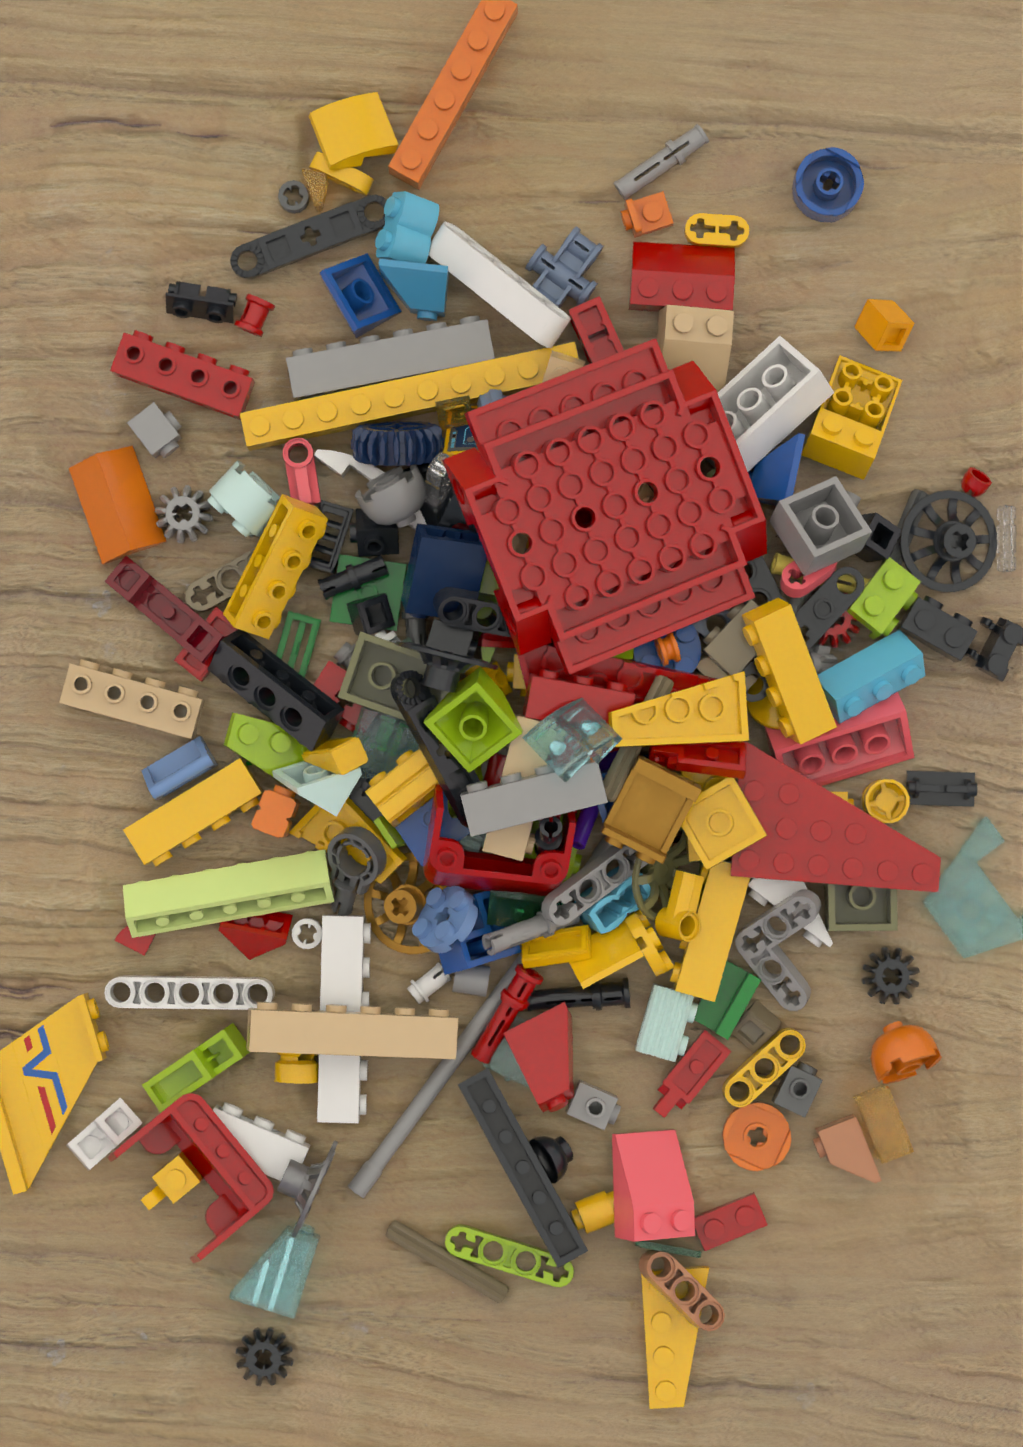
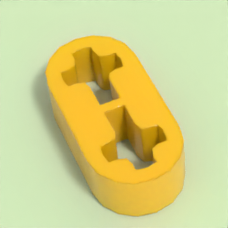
M320 152L315 153L309 169L318 175L364 196H367L374 181L372 177L353 167L329 170L325 157Z
M698 213L687 220L684 234L687 241L692 245L739 248L748 238L749 225L746 220L736 215ZM697 221H701L704 228L715 229V232H706L702 238H696V232L690 231V227H695ZM734 223L737 224L738 230L743 231V235H738L737 239L733 241L730 240V234L719 233V229L727 230Z

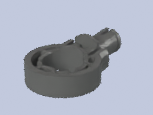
M358 826L343 829L330 841L327 849L328 861L332 868L330 879L334 880L337 878L334 882L337 890L334 902L331 904V909L335 913L339 904H341L338 912L340 916H348L352 913L356 895L366 893L369 890L370 883L381 875L386 867V852L380 840L369 830ZM348 838L341 844L342 839ZM347 845H352L362 850L366 858L371 856L372 858L367 862L368 866L357 863L351 855H348Z

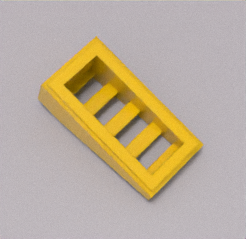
M359 737L329 739L312 752L308 749L301 755L305 762L340 775H345L368 762L367 754Z

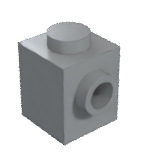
M155 402L127 422L155 459L160 455L166 458L179 448L177 442L182 437L177 430L182 426L170 411L163 414Z
M579 1080L574 1091V1097L571 1098L566 1113L605 1130L607 1123L614 1125L621 1106L616 1104L618 1100L617 1095Z

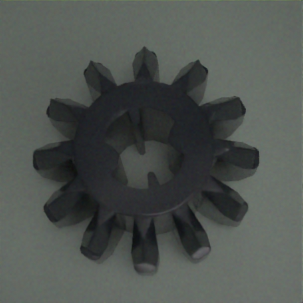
M887 947L881 948L883 958L881 960L875 953H871L869 957L875 963L874 967L867 964L862 966L864 971L872 973V976L861 979L862 984L874 983L867 994L873 997L881 990L879 995V1003L881 1004L886 1003L889 994L893 1004H899V992L907 999H910L912 994L906 989V986L918 987L919 982L909 979V975H915L920 972L918 967L907 968L914 960L913 956L907 955L900 961L902 949L898 947L894 950L892 958ZM886 968L898 970V974H895L898 980L894 984L890 981L884 983L882 978L886 977L883 974Z
M259 1327L253 1330L254 1339L244 1335L242 1342L246 1347H237L236 1349L237 1355L245 1357L236 1363L237 1368H249L243 1376L245 1380L250 1379L253 1374L257 1375L256 1386H261L265 1376H267L268 1383L271 1386L275 1385V1373L279 1377L285 1378L288 1372L283 1366H292L294 1359L284 1356L293 1351V1346L291 1344L280 1345L286 1338L284 1333L279 1334L277 1339L272 1338L274 1333L273 1327H268L266 1337H263ZM262 1349V1353L265 1352V1349L269 1350L272 1353L270 1357L271 1363H268L267 1360L264 1363L259 1362L258 1357L260 1353L258 1350Z

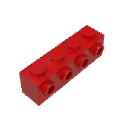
M134 330L133 335L123 333L110 369L113 375L241 420L240 413L245 412L255 384L253 378L248 377L250 371L235 365H230L229 370L217 366L218 360L205 354L198 353L197 358L184 354L186 350L184 347L171 342H166L165 347L152 342L153 336Z

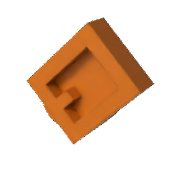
M664 191L634 201L632 198L625 200V210L620 211L626 231L632 229L634 238L671 227L674 224Z

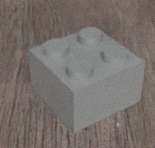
M837 476L780 500L769 520L804 577L862 551L872 533Z

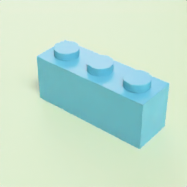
M900 629L818 674L831 713L839 724L851 717L857 716L867 708L886 700L892 694L916 683L919 679L926 676L923 653Z

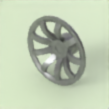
M335 1140L326 1159L322 1163L311 1164L308 1167L291 1159L278 1186V1192L295 1199L294 1203L300 1211V1217L292 1233L293 1237H296L298 1231L302 1228L311 1209L315 1194L317 1195L320 1189L319 1185L322 1183L330 1167L338 1144Z

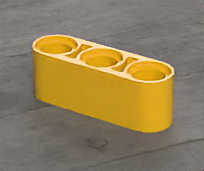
M782 1028L777 1031L726 1078L722 1087L726 1100L735 1107H745L750 1104L803 1055L806 1048L803 1036L792 1028ZM786 1035H794L798 1040V1046L792 1053H784L780 1049V1042ZM762 1058L770 1059L773 1064V1069L767 1076H759L755 1072V1064ZM739 1081L746 1083L748 1087L746 1096L742 1099H733L729 1093L731 1085Z

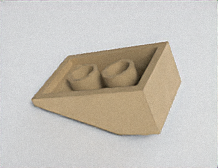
M666 305L659 310L657 342L668 370L694 361L718 393L726 384L732 347L734 311Z

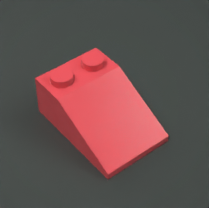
M676 1130L612 1134L615 1238L637 1242L695 1236L694 1199Z

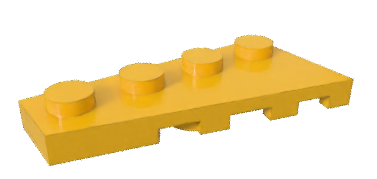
M745 671L609 712L610 748L749 741Z
M709 1266L684 1267L706 1289ZM651 1269L654 1275H658L663 1271V1269ZM641 1274L649 1408L684 1407L698 1328L692 1325ZM685 1281L678 1283L675 1288L676 1297L682 1299L688 1293V1285Z

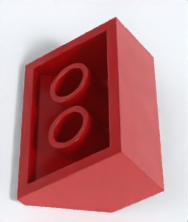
M633 241L629 310L659 312L666 305L733 311L735 248Z

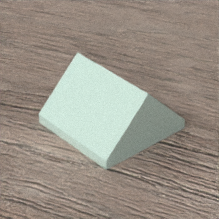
M305 761L272 771L275 779L336 817L362 775L360 767L345 775H340Z

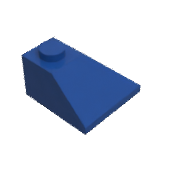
M798 433L766 455L752 468V471H748L759 503L777 506L780 500L793 495L805 434Z

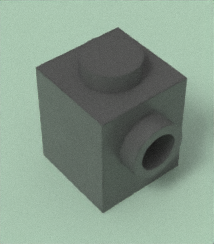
M799 1061L797 1067L791 1065L784 1072L772 1097V1101L802 1117H806L823 1081L815 1076L818 1070Z

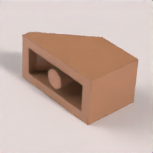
M854 1114L815 1128L818 1137L812 1140L820 1158L826 1156L830 1164L873 1183L882 1181L857 1117Z

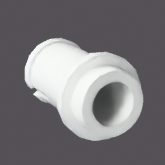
M438 962L436 966L417 981L411 980V985L407 990L421 1004L424 1000L428 1002L430 995L452 979L449 974H444L443 968Z

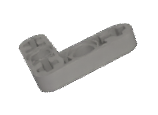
M806 889L793 893L746 924L740 930L735 940L738 952L779 1004L789 1011L801 1010L806 1005L811 995V988L778 944L810 924L818 915L821 901L818 895ZM799 903L802 905L808 903L810 905L809 910L803 909L795 917L793 916L792 912L796 910ZM771 917L782 918L786 923V930L777 931L773 929L769 919ZM762 930L764 935L757 944L751 943L749 945L746 942L748 937L750 939L754 938ZM774 960L778 962L782 972L780 974L768 972L765 968V961ZM788 976L789 979L787 983L786 981H784L782 985H780L779 983H781L784 980V978ZM790 990L792 992L798 990L800 996L799 998L797 996L790 997L788 992Z

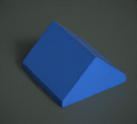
M368 253L326 268L320 272L323 283L356 338L402 312Z

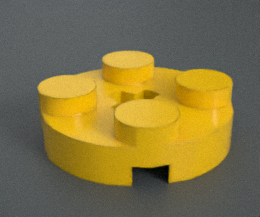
M640 910L626 916L624 920L656 977L673 969L674 965L666 951L659 952L664 948L647 917Z

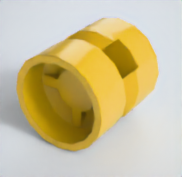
M893 779L873 781L864 788L861 795L862 810L882 823L899 821L906 815L910 806V797L907 789L900 782Z
M277 1053L280 1055V1059L275 1062L274 1082L294 1084L318 1083L319 1063L314 1060V1056L317 1054Z

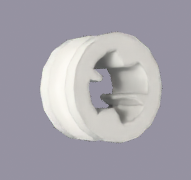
M312 918L299 920L292 929L293 941L302 949L316 947L322 940V926ZM308 924V928L311 925L316 928L317 932L313 935L314 942L307 943V939L304 942L299 939L298 935L302 932L300 926Z

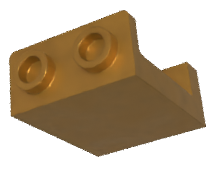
M639 754L601 826V833L606 835L604 840L620 849H623L624 845L636 850L635 856L649 864L654 865L655 861L663 864L666 854L685 817L702 790L701 785Z

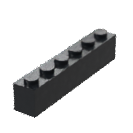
M486 1068L459 1083L458 1087L556 1266L559 1268L588 1251L586 1245L489 1069Z

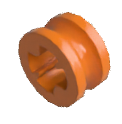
M672 632L667 634L665 638L659 637L654 639L656 651L663 666L669 665L670 660L675 662L681 661L679 647Z

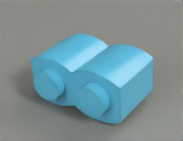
M406 191L393 192L384 206L385 225L379 231L375 240L377 248L376 258L426 263L430 251L431 236L438 221L439 204Z
M619 866L609 871L607 876H614L618 872ZM632 876L580 914L583 924L589 925L593 930L603 934L618 927L625 919L627 913L639 910L633 895ZM649 884L639 885L643 901L650 895L651 887ZM592 887L583 891L580 896H588L592 891Z

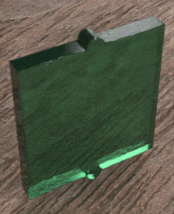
M650 1240L635 1242V1246L701 1258L702 1251L694 1248Z

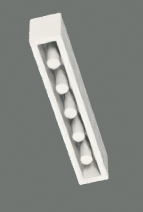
M322 916L320 1010L326 1011L327 1004L346 1005L348 1012H360V1006H369V992H363V978H370V957H364V944L371 943V923H365V916ZM319 1054L317 1122L359 1123L360 1115H366L367 1094H361V1081H367L368 1060H361L362 1056Z

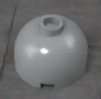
M410 465L411 470L405 472L401 466L387 471L366 484L369 490L363 495L360 489L356 492L355 498L368 518L377 524L386 526L396 523L398 528L404 527L416 520L414 513L422 507L426 497V486L417 465Z

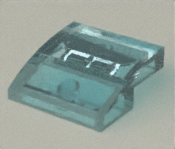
M583 698L572 701L554 711L522 737L564 782H567L590 758L598 764L622 740Z
M365 706L361 707L352 737H359L368 757V762L360 766L361 777L371 780L382 771L389 773L398 766L396 760L408 750L415 752L420 747L405 720Z

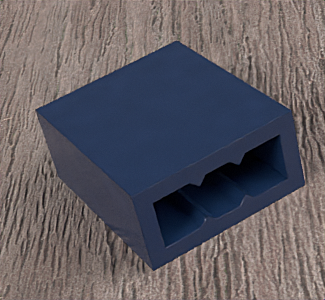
M417 524L401 597L405 613L421 619L428 618L429 616L438 617L433 606V598L440 589L445 587L480 591L487 556L476 531ZM447 602L444 605L443 611L446 613L455 611L459 602Z

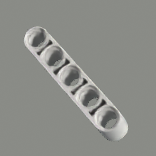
M446 221L443 222L431 240L429 251L431 258L440 265L448 266V271L536 342L547 348L553 347L571 320L563 310L457 226Z
M123 975L109 981L104 993L108 1003L117 1008L248 1010V1008H257V1002L251 999L249 993L252 985L261 984L267 989L268 996L264 1002L273 1001L275 989L271 981L262 977ZM118 982L125 983L130 988V997L126 1001L118 1000L114 996L113 989ZM151 983H159L163 986L165 995L161 1001H153L148 996L147 990ZM186 983L194 984L199 990V997L194 1002H189L182 996V987ZM219 984H228L233 989V998L230 1002H221L216 997L215 991Z

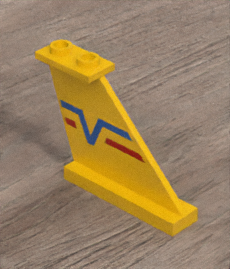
M88 992L78 995L0 1050V1152L13 1195L25 1192L31 1188L36 1175L99 1061L107 1058L105 1052L110 1050L105 1031L99 1032L96 1019L100 1018L95 998L89 999Z

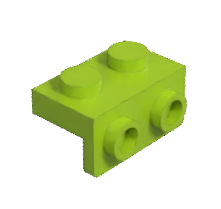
M889 557L888 560H884L864 587L861 595L846 612L871 631L868 636L873 640L882 634L888 636L899 622L895 618L901 608L907 610L918 597L915 590L921 581Z

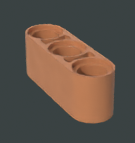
M656 1249L648 1250L642 1254L639 1260L641 1274L692 1325L706 1331H713L721 1327L725 1318L724 1309L721 1304L672 1255ZM661 1257L664 1261V1269L660 1274L654 1275L651 1270V1264L654 1259ZM685 1281L688 1285V1293L682 1299H678L675 1294V1288L678 1283ZM709 1305L712 1310V1316L707 1322L702 1323L699 1318L700 1310L704 1306Z

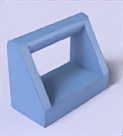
M198 736L141 771L152 797L155 800H160L218 766V763L202 736Z

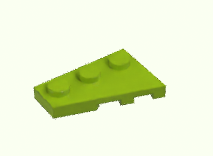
M232 712L224 741L225 747L273 777V770L304 761L301 755L308 748L301 745L280 726L272 722Z

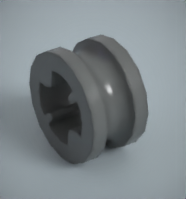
M295 180L287 181L279 189L278 198L280 205L287 212L300 213L308 206L309 193L301 182ZM295 188L299 189V195L303 200L299 204L295 201L296 205L293 206L289 205V200L285 194L288 190L293 193L292 189Z

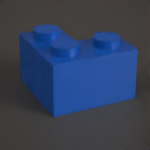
M484 891L473 895L475 898L473 905L478 908V915L472 931L463 942L457 939L449 945L452 950L446 953H438L445 975L521 952L520 946L517 945L490 956L487 951L492 949V947L485 950L482 944L484 934L513 925L504 893Z

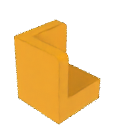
M867 299L855 324V329L875 351L901 352L915 323L894 301Z

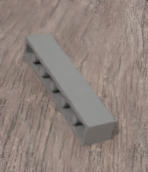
M470 316L460 319L459 325L447 327L446 322H439L427 325V331L413 333V329H402L393 332L392 338L380 340L379 335H371L360 338V344L346 346V342L341 341L327 344L326 350L314 353L312 348L295 350L292 352L293 357L286 358L293 398L295 401L495 359L488 320H480V316Z

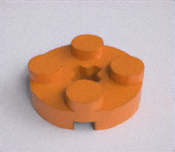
M757 1101L751 1102L745 1107L736 1108L729 1114L723 1126L722 1136L725 1150L734 1163L746 1170L761 1171L775 1166L785 1158L790 1149L791 1132L789 1124L783 1114L776 1107L768 1103ZM757 1127L763 1128L762 1134L766 1136V1140L764 1143L758 1141L756 1146L751 1145V1138L747 1135L749 1130L755 1131Z

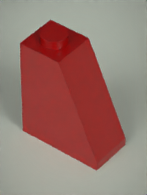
M565 1002L503 1033L542 1112L547 1110L550 1112L558 1111L568 1104L567 1100L574 1097L572 1015Z

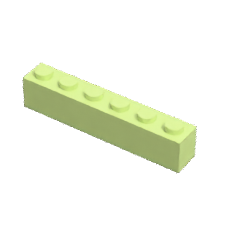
M325 849L307 851L302 854L273 857L268 860L239 863L229 867L206 869L195 873L172 875L167 878L138 881L133 884L123 885L125 919L131 936L135 938L334 902V894Z

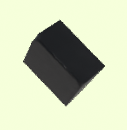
M386 593L347 603L353 629L358 636L360 631L372 635L395 626Z

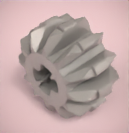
M185 485L183 496H180L176 487H172L171 493L174 497L172 500L165 495L160 497V500L167 507L155 508L156 514L166 516L156 522L157 527L163 528L170 525L165 531L164 536L170 539L178 531L177 542L181 544L185 541L186 533H188L192 542H196L198 539L194 530L197 528L202 533L207 534L208 529L201 524L202 520L207 522L213 521L212 515L202 513V511L210 509L212 505L208 501L198 504L204 496L201 490H198L191 498L192 490L189 485ZM188 507H191L192 511H189V514L192 515L189 521L182 519L180 522H177L176 518H180L176 513L179 508L186 510Z

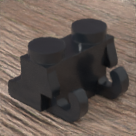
M982 617L980 624L991 630V633L980 654L976 653V650L968 648L965 655L977 661L975 666L980 671L1003 682L1009 671L1008 662L1017 644L1021 646L1023 644V628L1003 618H999L998 625L992 623V620Z

